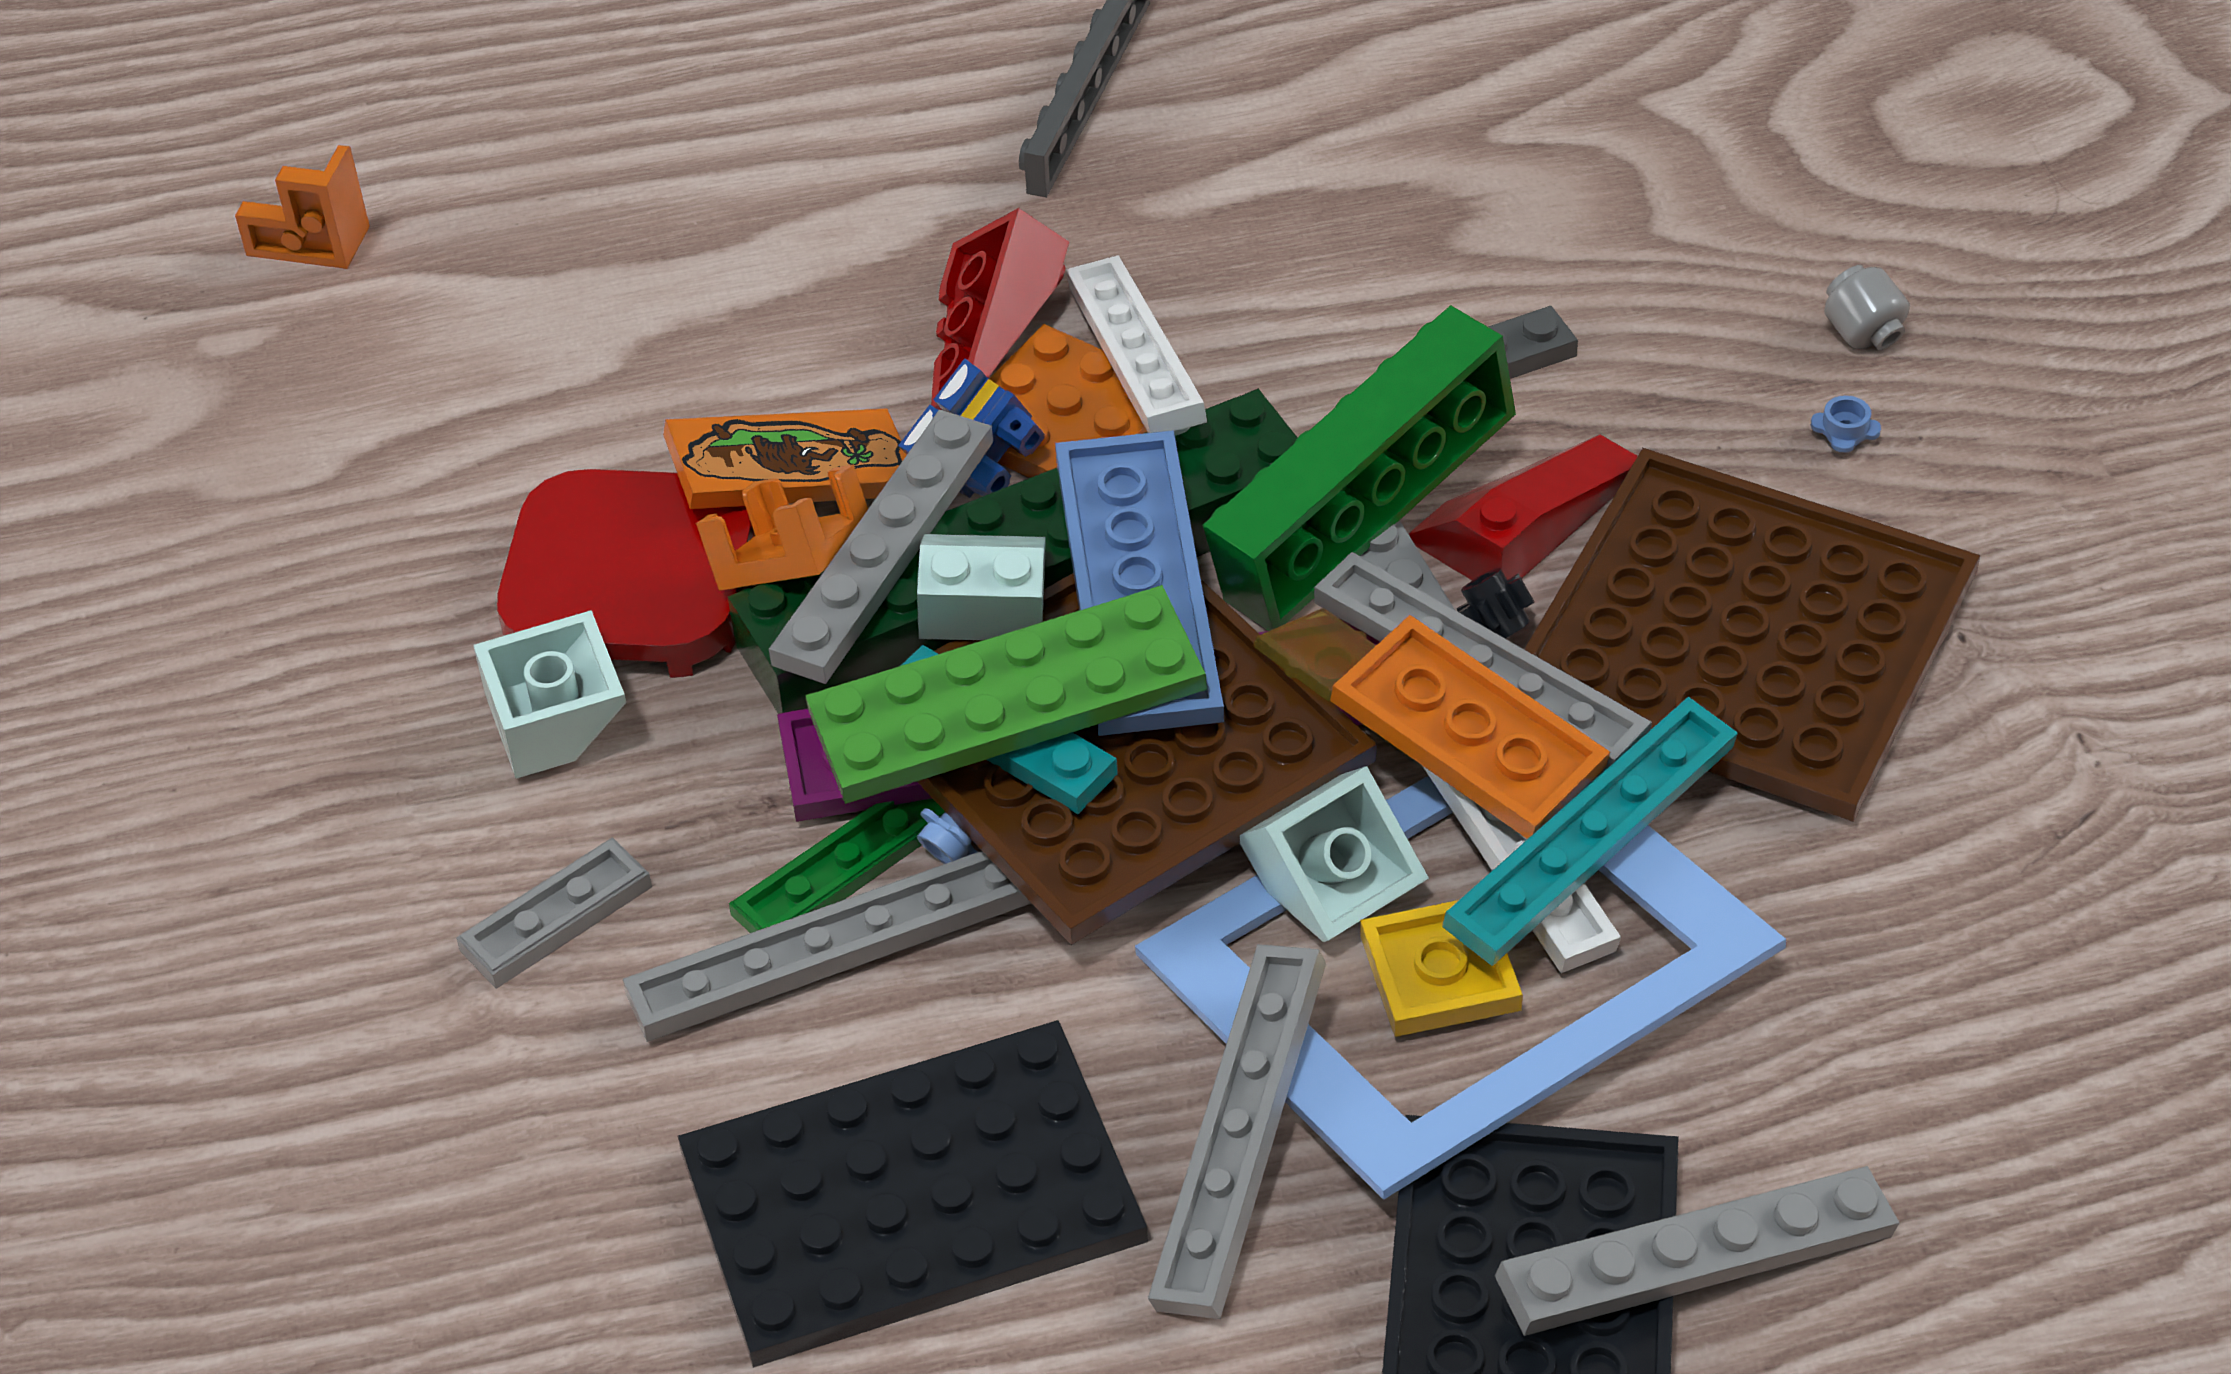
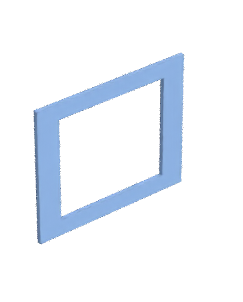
M1429 775L1386 800L1407 839L1453 813ZM1648 825L1603 865L1599 871L1690 947V951L1412 1123L1308 1024L1285 1103L1384 1200L1786 948V938ZM1258 875L1135 945V952L1227 1044L1250 967L1227 945L1286 911V909L1267 893Z

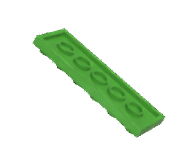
M1163 585L805 696L809 714L846 804L1207 690L1206 673Z

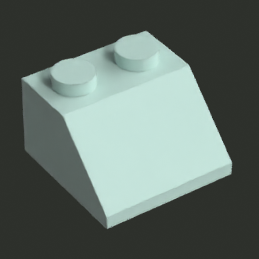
M924 534L920 544L917 587L919 639L986 640L1043 622L1045 537Z
M591 610L473 645L485 696L516 779L576 761L626 704L624 691Z
M1367 766L1337 776L1240 835V844L1267 893L1322 942L1329 941L1360 920L1429 879Z

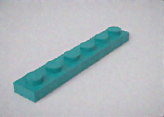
M1687 697L1447 910L1442 927L1493 966L1733 748L1738 732L1693 699Z

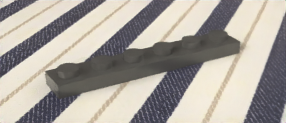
M1106 0L1103 8L1096 9L1093 13L1090 31L1085 41H1078L1074 50L1072 65L1067 73L1060 74L1054 98L1049 106L1044 105L1042 107L1035 133L1031 139L1026 138L1021 146L1019 169L1025 171L1027 194L1047 198L1150 5V0Z

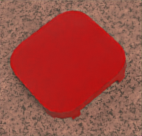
M584 469L566 471L544 480L528 494L520 509L497 593V612L503 636L591 610L611 660L667 662L670 678L693 676L692 665L713 657L721 649L731 653L735 645L728 596L743 590V587L726 590L718 589L696 523L710 514H717L718 517H722L736 551L755 537L746 506L690 509L678 474L675 472Z

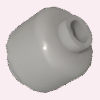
M1856 265L1842 272L1828 286L1826 294L1829 297L1825 303V315L1853 349H1865L1874 345L1878 350H1883L1898 341L1904 334L1905 328L1902 324L1909 314L1910 303L1882 268L1868 267L1864 269L1862 265Z

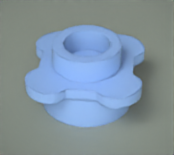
M924 808L920 813L928 824L919 833L917 839L928 852L942 863L946 864L977 853L971 845L972 839L946 812L941 818L927 808Z

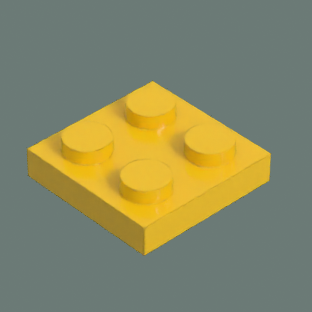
M1459 900L1360 920V937L1394 1037L1522 1011L1523 994L1508 954L1506 953L1497 963L1491 966L1442 927L1446 911Z

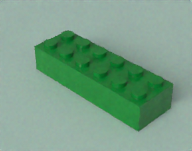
M1450 305L1432 322L1423 325L1417 335L1394 356L1384 360L1377 370L1352 393L1342 397L1332 411L1310 430L1303 432L1296 439L1295 443L1269 467L1261 469L1255 475L1252 482L1233 499L1217 508L1211 518L1203 524L1223 600L1266 630L1281 629L1314 599V587L1351 552L1361 556L1370 548V542L1400 521L1516 415L1503 335Z

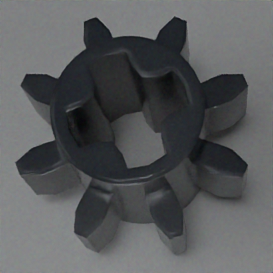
M1496 568L1480 575L1461 589L1467 603L1457 607V611L1503 638L1513 635L1530 622L1524 608L1534 604V600L1519 574L1507 580L1501 568Z

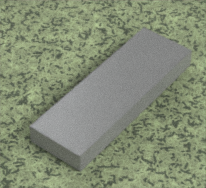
M612 837L456 937L459 950L497 989L652 888L650 874Z

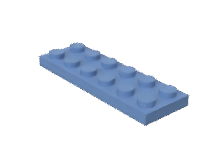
M1174 430L1055 443L1056 463L1079 611L1163 585L1206 673L1207 690L1097 724L1098 736L1224 722V705Z

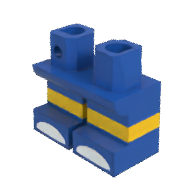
M966 359L961 362L933 399L943 411L992 426V445L959 491L968 498H971L974 493L985 496L1008 487L1011 475L997 462L1009 447L1024 457L1033 454L1045 437L1043 431L1031 419L1032 415L1014 394L1002 389ZM929 404L898 445L906 454L909 453L938 412L932 405Z

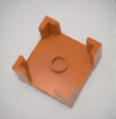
M854 464L832 468L828 471V477L841 514L818 517L811 498L799 499L789 505L781 481L773 478L756 481L743 490L742 497L755 537L736 551L722 517H718L717 514H710L696 523L718 589L726 590L822 573L868 510Z

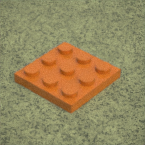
M1043 324L989 378L1005 391L1008 390L1014 394L1032 415L1031 419L1045 434L1043 441L1033 454L1024 457L1009 447L997 462L1026 477L1031 478L1057 468L1055 443L1143 434L1147 432L1104 351L1046 324Z

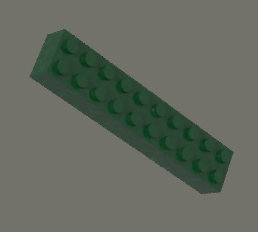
M1259 388L1205 409L1207 423L1192 426L1186 432L1175 435L1197 557L1210 552L1203 524L1211 518L1214 511L1233 499L1252 482L1255 475L1261 469L1269 467L1298 438ZM1057 468L945 511L930 533L938 535L1045 537L1044 589L1073 573ZM920 549L826 684L771 666L769 648L823 572L819 575L758 584L728 596L736 647L778 714L808 709L805 695L899 667L922 645L935 651L953 641L949 639H919L917 587Z

